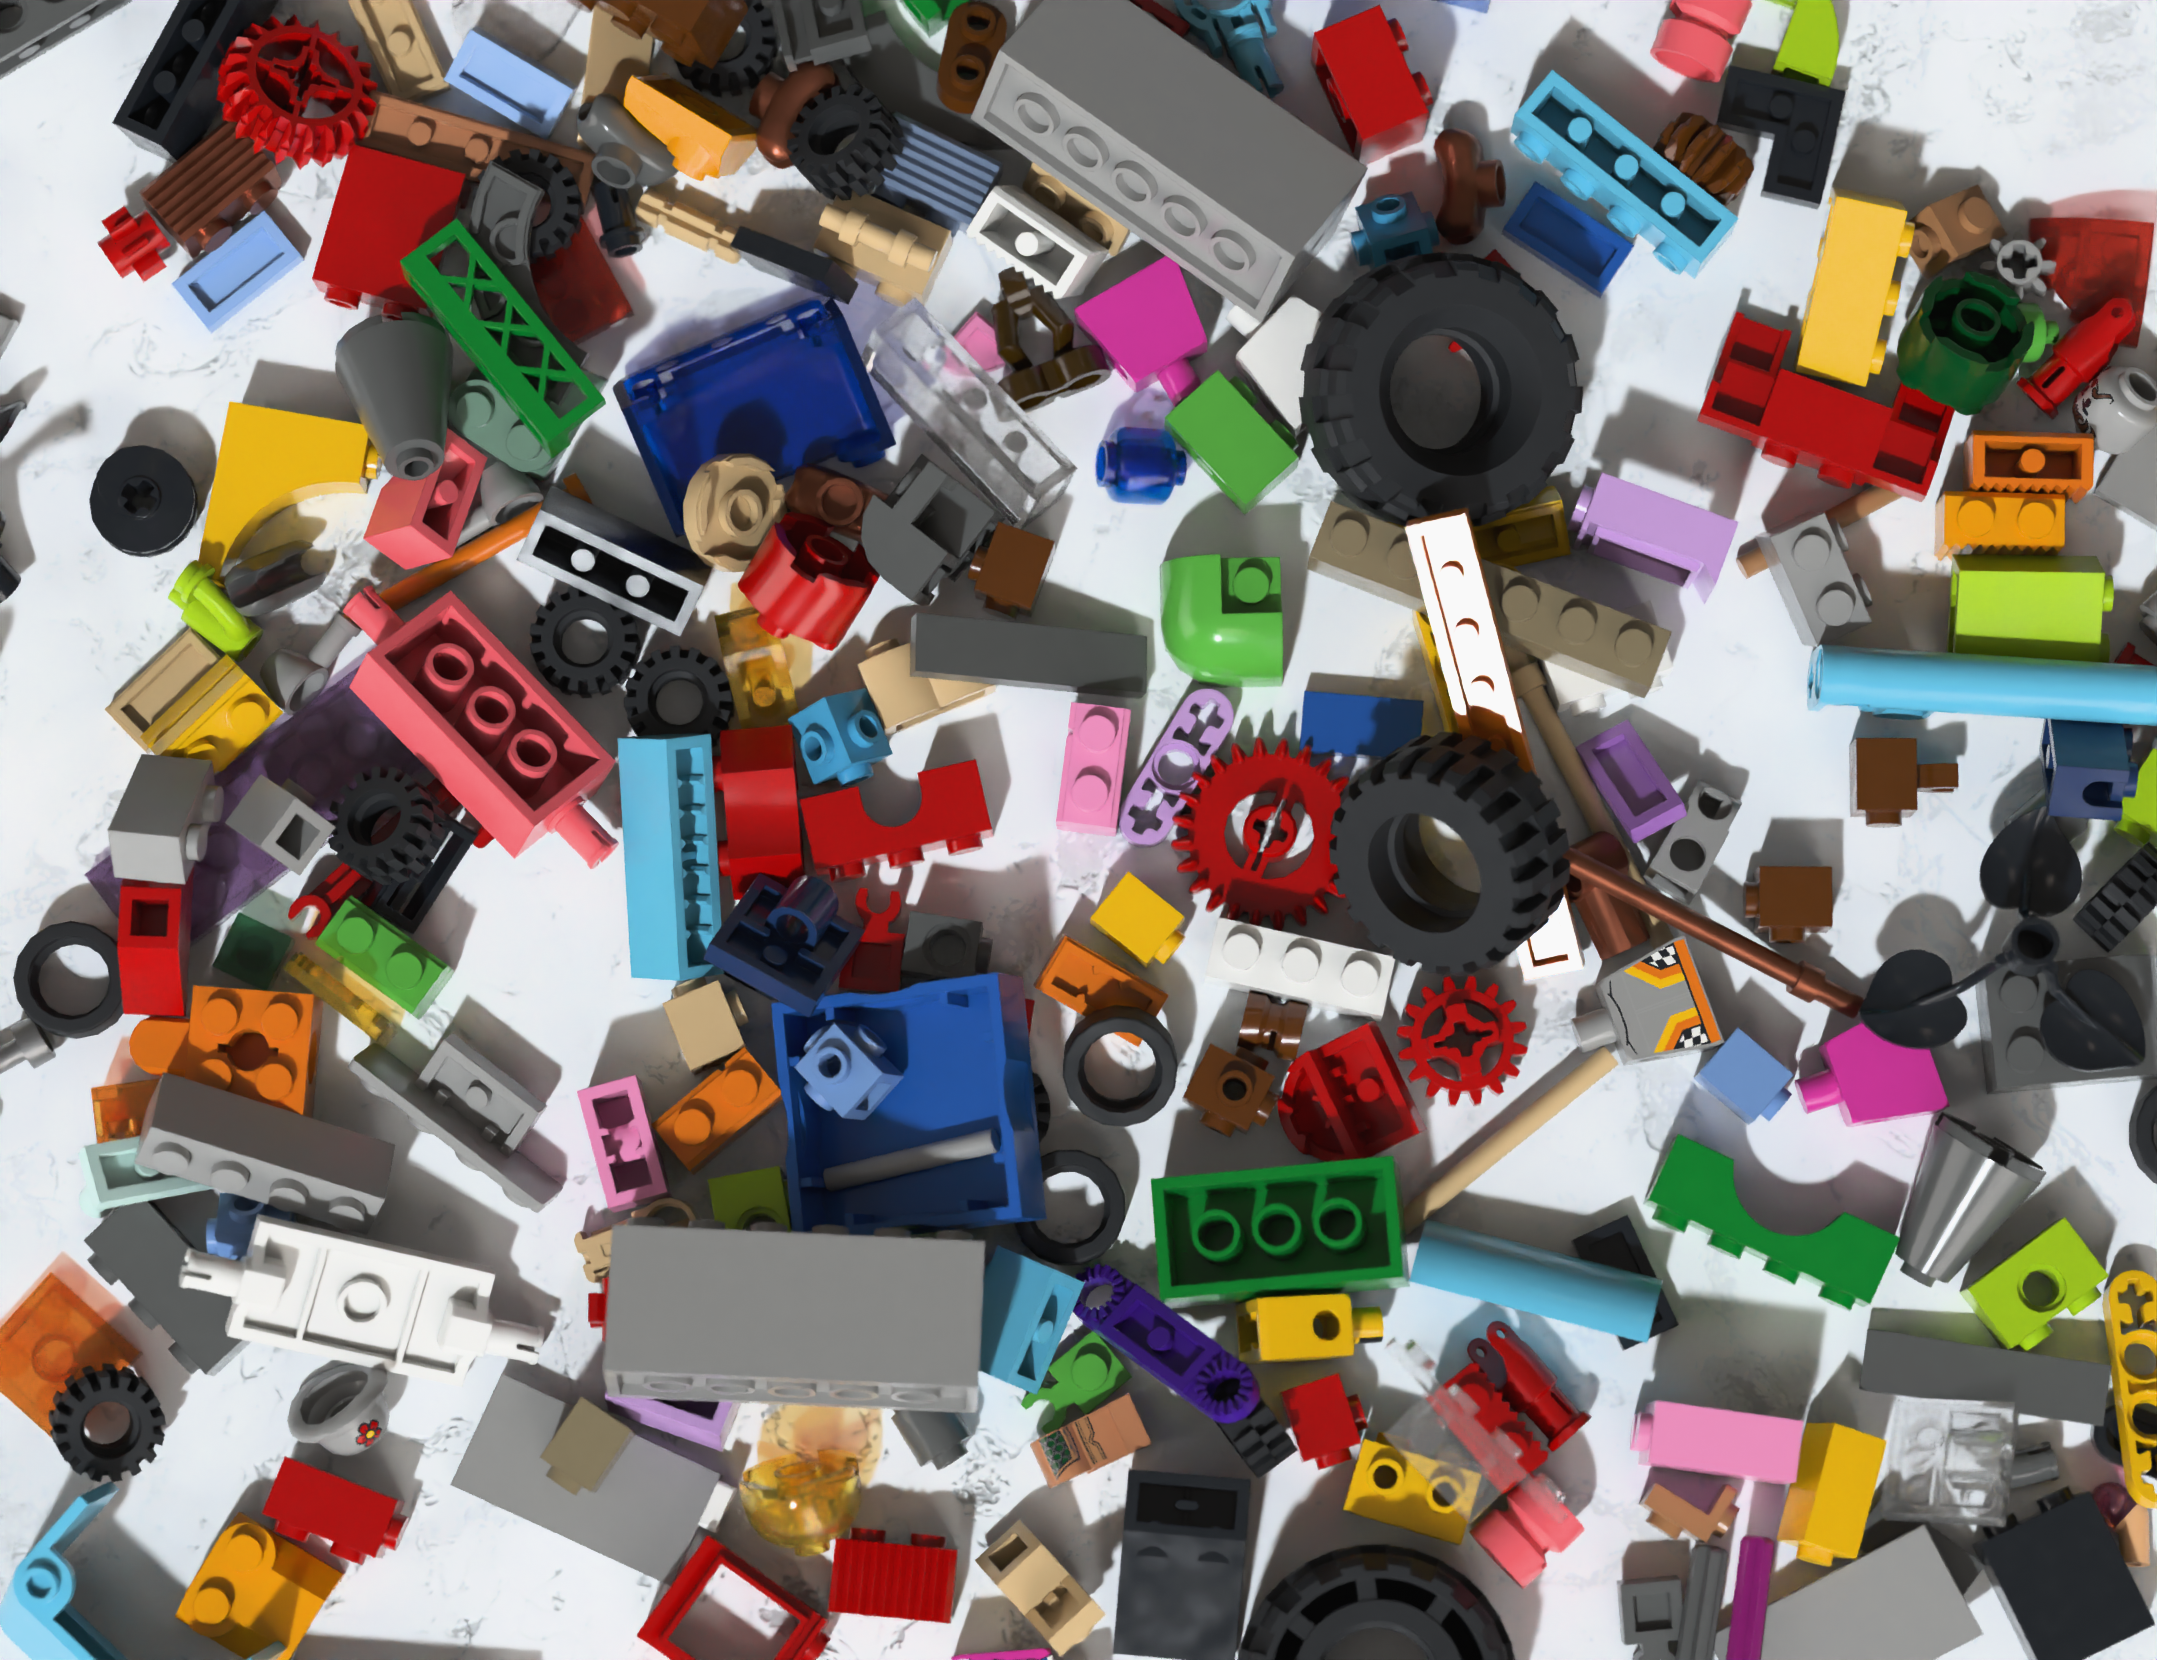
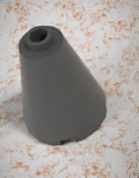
M401 312L402 320L383 322L381 315L369 317L351 327L337 343L335 350L336 375L386 470L397 478L411 481L421 480L438 470L443 464L445 457L454 360L453 346L448 331L434 318L415 312Z
M1941 1112L1937 1121L1934 1122L1900 1234V1240L1895 1254L1904 1261L1900 1271L1932 1288L1936 1279L1948 1284L2036 1190L2046 1174L2041 1165L1996 1137L1992 1139L1976 1131V1126L1945 1112Z

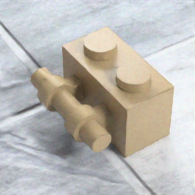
M852 190L851 200L842 201L836 196L833 205L828 203L824 208L819 221L822 229L816 239L813 250L814 254L833 260L854 280L857 278L877 287L874 293L882 300L901 308H907L909 302L924 308L953 243L950 230L868 194L860 197Z

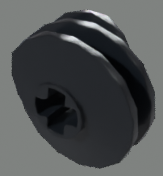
M139 445L121 448L103 462L96 474L97 477L93 483L89 503L95 527L112 547L129 556L151 558L172 551L187 538L197 519L199 498L192 477L176 458L162 449ZM137 494L142 497L150 495L154 499L155 505L151 510L143 507L137 509L132 504L133 498Z

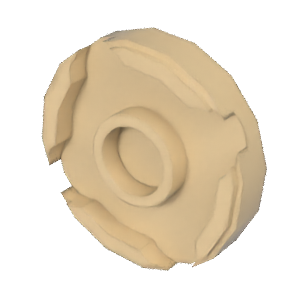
M749 453L718 454L703 463L690 480L683 502L684 530L691 549L705 565L722 572H745L775 521L780 523L784 515L788 513L784 500V487L782 484H776L774 476L770 473V471L774 470L767 461Z

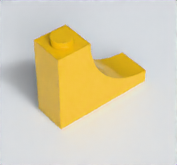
M229 401L198 562L203 566L210 564L215 568V573L211 580L220 589H226L225 577L232 567L236 565L238 558L251 538L278 513L294 504L320 495L333 493L367 494L369 479L378 480L383 462L363 425Z

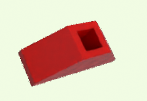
M194 865L186 884L158 883L122 878L117 950L123 1012L125 1015L186 1017Z

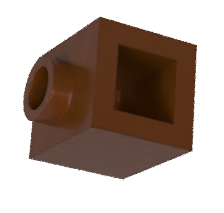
M998 521L989 548L982 545L978 546L967 577L970 580L976 581L974 587L975 598L984 601L982 609L994 616L1010 621H1016L1018 613L1032 618L1055 554V541Z
M1759 866L1753 873V882H1744L1743 916L1744 918H1754V933H1769V942L1776 944L1804 943L1805 933H1827L1833 927L1832 867Z

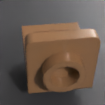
M1978 184L1929 204L1908 221L1915 223L1909 254L1923 277L1927 280L1938 276L1954 262L1989 248L1992 239L2000 241L2007 236L2005 229Z
M1652 1483L1638 1504L1650 1511L1645 1522L1674 1540H1677L1681 1532H1684L1700 1543H1707L1712 1534L1721 1539L1740 1509L1731 1503L1738 1490L1728 1484L1720 1487L1706 1512L1701 1511L1658 1483Z

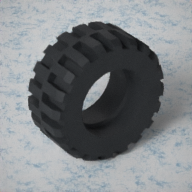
M1439 732L1433 737L1422 735L1411 739L1360 775L1358 780L1349 785L1341 796L1340 807L1333 814L1330 827L1331 834L1336 835V837L1329 842L1330 864H1337L1338 872L1333 875L1338 894L1346 895L1350 903L1347 912L1355 924L1361 921L1371 932L1367 936L1369 940L1380 949L1385 946L1389 947L1395 952L1393 955L1394 959L1410 967L1418 962L1422 964V971L1427 973L1445 975L1450 971L1453 975L1463 976L1474 974L1481 968L1489 969L1498 964L1549 922V917L1559 909L1564 899V888L1562 887L1569 882L1571 865L1569 859L1563 858V854L1570 850L1566 828L1559 829L1556 820L1561 816V812L1554 798L1547 800L1539 788L1543 784L1542 780L1533 770L1526 773L1517 765L1520 758L1508 750L1502 748L1496 752L1491 749V741L1474 735H1470L1463 740L1462 734L1457 732ZM1419 814L1432 817L1444 823L1465 842L1478 867L1481 884L1480 893L1466 890L1454 884L1435 867L1427 855L1421 840Z

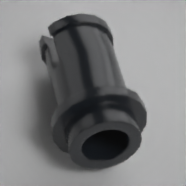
M601 181L591 188L603 235L598 239L600 247L607 249L610 258H624L634 255L643 249L641 241L646 235L644 228L637 226L628 191L629 188H613L610 191V186Z

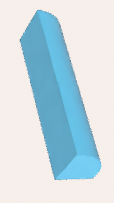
M661 734L617 738L631 978L682 981L724 974V970L703 959L709 943L722 926L711 734Z
M1427 1219L1409 1282L1647 1343L1663 1280Z

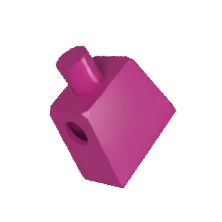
M1167 256L1074 309L1075 323L1093 345H1098L1102 349L1105 359L1135 393L1159 381L1173 405L1177 407L1202 384L1190 362L1207 352V337L1180 267Z
M1862 1023L1830 1039L1818 1048L1825 1070L1795 1080L1796 1091L1806 1114L1838 1104L1846 1127L1935 1114L1950 1106L1930 1049L1914 1050L1890 1044L1874 1035Z

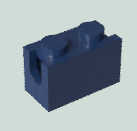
M2044 719L2039 751L2048 816L2121 821L2123 811L2122 799L2123 797L2134 798L2138 783L2137 762L2130 761L2133 748L2132 728H2123V724Z

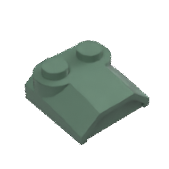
M476 365L466 381L460 384L450 397L448 421L460 434L513 469L541 482L549 479L567 448L551 459ZM583 367V373L601 393L609 380ZM574 384L561 407L546 398L545 402L560 419L586 398ZM582 423L568 433L570 443L575 437Z

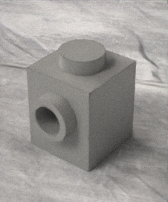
M262 774L259 775L225 822L255 846L299 876L335 828L334 825L311 809L317 799L289 778L280 787Z

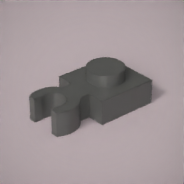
M1678 1575L1616 1580L1621 1641L1624 1645L1639 1644V1650L1635 1653L1632 1660H1675V1656L1668 1649V1641H1676L1679 1636L1683 1610L1681 1579Z

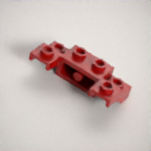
M1736 311L1696 421L1751 440L1750 446L1761 449L1760 456L1772 464L1785 468H1794L1795 464L1799 463L1818 470V479L1839 488L1850 489L1852 483L1863 486L1866 482L1922 503L1927 496L1939 463L1942 448L1955 412L1953 407L1936 402L1920 390L1909 388L1900 381L1890 408L1782 369L1780 365L1793 331L1785 328L1783 331L1745 318V314Z

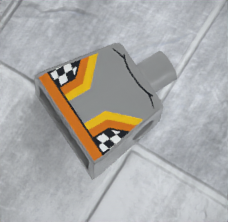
M1685 935L1670 940L1600 980L1594 987L1601 1008L1570 1019L1575 1038L1582 1053L1614 1042L1624 1066L1707 1052L1717 1049L1725 1043Z

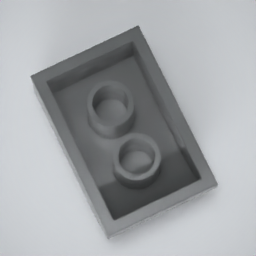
M2118 955L2054 961L2059 966L2057 976L2063 990H2065L2067 983L2075 973L2080 970L2091 969L2111 976L2127 991L2140 1016L2146 1042L2144 1062L2132 1068L2099 1072L2075 1071L2058 1063L2048 1053L2042 1042L2039 1022L2046 1007L2057 999L2049 992L2046 976L2043 972L2034 976H2021L2012 972L2007 966H2004L1975 985L1987 1094L2157 1079L2156 956Z

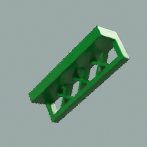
M456 218L400 260L406 281L551 459L570 446L568 433L606 405L605 398L461 222ZM457 240L470 256L467 278L441 275L430 259ZM477 266L489 280L476 279ZM453 288L466 289L464 302ZM474 290L499 292L507 301L504 323L482 321L476 318L471 311ZM514 311L526 325L513 324ZM490 333L503 334L501 347ZM511 335L535 337L544 346L541 368L516 366L508 357ZM551 356L563 370L550 369ZM526 378L540 379L538 392ZM548 380L574 383L586 399L559 419L545 402Z

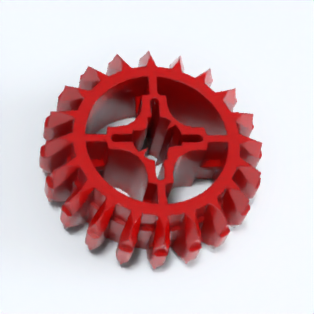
M295 14L287 19L284 25L272 15L263 23L262 27L252 23L244 31L242 37L237 36L236 40L231 42L226 52L227 58L222 60L218 69L219 76L217 80L220 83L217 87L216 100L225 104L222 109V120L237 123L235 139L250 137L254 140V154L264 150V148L273 152L276 165L285 160L287 156L293 158L299 170L307 165L310 159L323 168L327 163L331 162L333 157L342 160L348 155L355 142L362 141L369 130V120L366 118V115L372 116L377 106V103L369 97V93L372 90L377 91L378 86L377 83L369 79L371 76V63L356 61L359 56V45L343 46L340 43V30L328 35L320 31L318 19L310 24L309 27L301 25Z

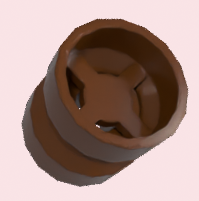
M1249 991L1237 1046L1253 1053L1259 1049L1273 1051L1277 1059L1294 1062L1300 1044L1308 1004L1293 1000L1285 1004L1275 1003L1270 1000L1267 994Z

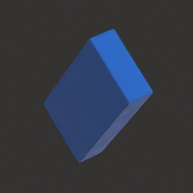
M1536 181L1524 196L1501 235L1598 298L1602 297L1634 248L1632 243Z
M1304 691L1299 752L1308 744L1312 748L1311 754L1382 760L1398 747H1402L1411 739L1421 736L1424 701Z

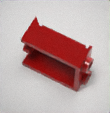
M711 1535L706 1536L636 1634V1637L652 1646L670 1660H697L670 1641L669 1638L720 1566L724 1565L801 1621L774 1660H817L831 1640V1637L823 1632L830 1622L829 1619Z

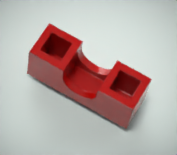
M976 759L917 772L922 793L921 805L917 814L909 822L900 826L888 827L873 821L864 810L858 786L800 799L812 858L818 877L829 874L832 883L844 882L865 876V866L888 861L890 869H900L924 862V852L947 847L948 855L955 856L984 848L982 839L993 837V832Z

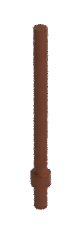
M1572 847L1563 854V858L1570 860L1571 875L1785 984L1786 992L1807 1003L1816 1000L1851 1019L1858 1015L1864 998L1826 979V972L1804 960L1797 964Z

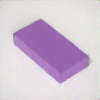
M1628 719L1575 747L1591 779L1634 844L1687 816L1683 801Z

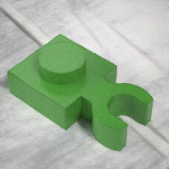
M1091 1331L1049 1366L1048 1371L1058 1383L1050 1389L1040 1388L1037 1395L1029 1392L1021 1405L1027 1410L1039 1400H1047L1052 1403L1055 1408L1054 1417L1041 1428L1047 1435L1063 1425L1066 1419L1067 1408L1073 1403L1079 1407L1084 1415H1087L1128 1382L1132 1376L1099 1335Z

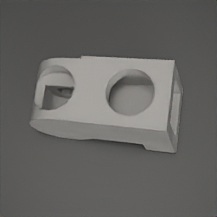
M1699 780L1684 805L1687 816L1674 822L1643 875L1644 881L1689 905L1699 891L1730 832L1728 830L1742 802Z

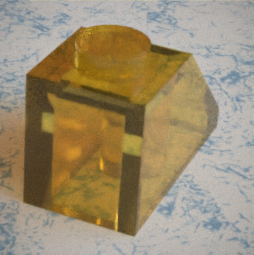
M754 606L714 616L722 657L741 729L790 725L788 718L800 711L783 641L772 636L758 625L757 617L760 612Z

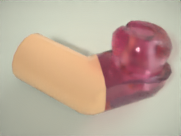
M2105 1482L2099 1484L2093 1490L2092 1496L2105 1523L2119 1535V1551L2127 1567L2149 1566L2148 1509L2136 1503L2129 1495L2128 1490L2119 1483Z

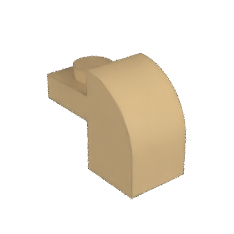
M1020 1519L975 1560L996 1586L1020 1610L1060 1656L1073 1645L1086 1639L1093 1630V1627L1106 1615Z

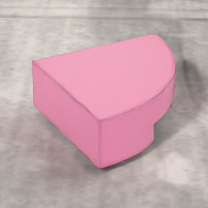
M977 311L937 355L938 360L945 365L966 373H987L1007 365L997 354L994 326Z

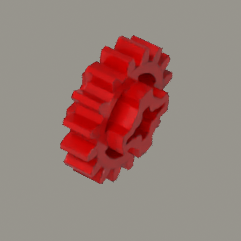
M1470 975L1463 989H1456L1450 976L1443 978L1442 993L1436 995L1427 986L1422 988L1420 994L1425 1003L1423 1008L1407 1004L1404 1009V1013L1414 1021L1413 1026L1398 1027L1396 1036L1410 1041V1047L1401 1050L1397 1054L1398 1061H1413L1416 1066L1407 1077L1409 1083L1417 1082L1422 1078L1427 1080L1429 1085L1426 1089L1425 1097L1429 1100L1439 1090L1447 1092L1448 1107L1456 1106L1460 1094H1468L1474 1107L1479 1106L1482 1101L1481 1090L1487 1088L1496 1097L1500 1096L1504 1090L1498 1078L1503 1075L1507 1078L1516 1079L1520 1071L1510 1062L1511 1057L1525 1056L1528 1047L1514 1042V1036L1524 1032L1527 1028L1526 1022H1510L1508 1015L1511 1014L1517 1005L1514 999L1499 1005L1494 1000L1499 986L1493 983L1487 988L1485 993L1476 991V977ZM1464 1002L1483 1008L1495 1021L1483 1023L1468 1014L1466 1003ZM1441 1007L1444 1021L1441 1030L1436 1035L1421 1039L1426 1020L1434 1011ZM1454 1027H1462L1464 1034L1468 1036L1475 1035L1480 1037L1488 1035L1481 1037L1478 1042L1471 1046L1469 1056L1462 1057L1460 1050L1454 1047L1449 1049L1447 1046L1435 1048L1442 1046L1444 1042L1452 1038L1455 1030ZM1502 1044L1497 1064L1491 1071L1482 1076L1480 1058L1485 1049ZM1441 1060L1456 1069L1459 1081L1440 1075L1429 1065L1428 1061Z

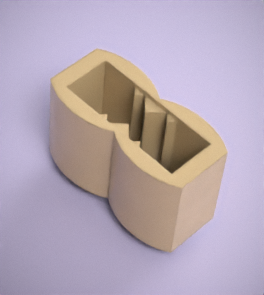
M897 638L883 641L868 648L864 652L867 660L857 664L864 687L868 690L886 736L906 730L942 713L957 709L996 692V685L911 677L910 643L900 646Z

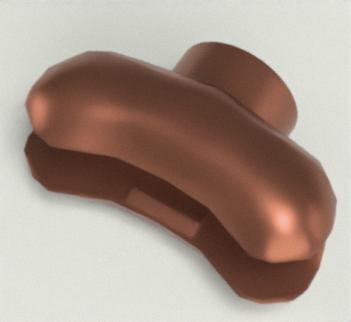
M813 60L797 64L798 70L792 71L786 79L770 72L761 80L751 98L749 113L762 120L756 133L758 150L776 168L786 169L794 166L789 158V155L792 153L787 148L788 139L796 138L790 131L793 122L803 123L805 120L800 115L801 110L805 106L813 110L818 106L814 99L816 96L823 92L829 99L832 97L831 88L840 85L839 76L828 63L814 65Z
M1448 128L1441 131L1435 139L1433 147L1442 166L1444 183L1443 202L1435 223L1438 232L1450 244L1462 245L1476 240L1484 229L1486 208L1504 206L1506 201V177L1500 159L1484 160L1482 145L1475 136L1466 130Z
M805 463L795 469L794 482L785 493L784 500L791 512L808 514L822 519L835 526L832 532L862 543L863 514L873 494L884 501L889 495L838 471L818 464Z

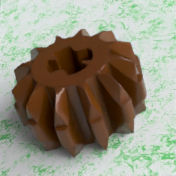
M1682 112L1674 122L1670 121L1660 133V137L1657 139L1658 141L1654 145L1653 150L1724 207L1731 201H1735L1746 188L1747 181L1754 171L1752 160L1747 157L1746 150L1737 145L1733 140V136L1727 135L1717 124L1710 123L1703 115Z

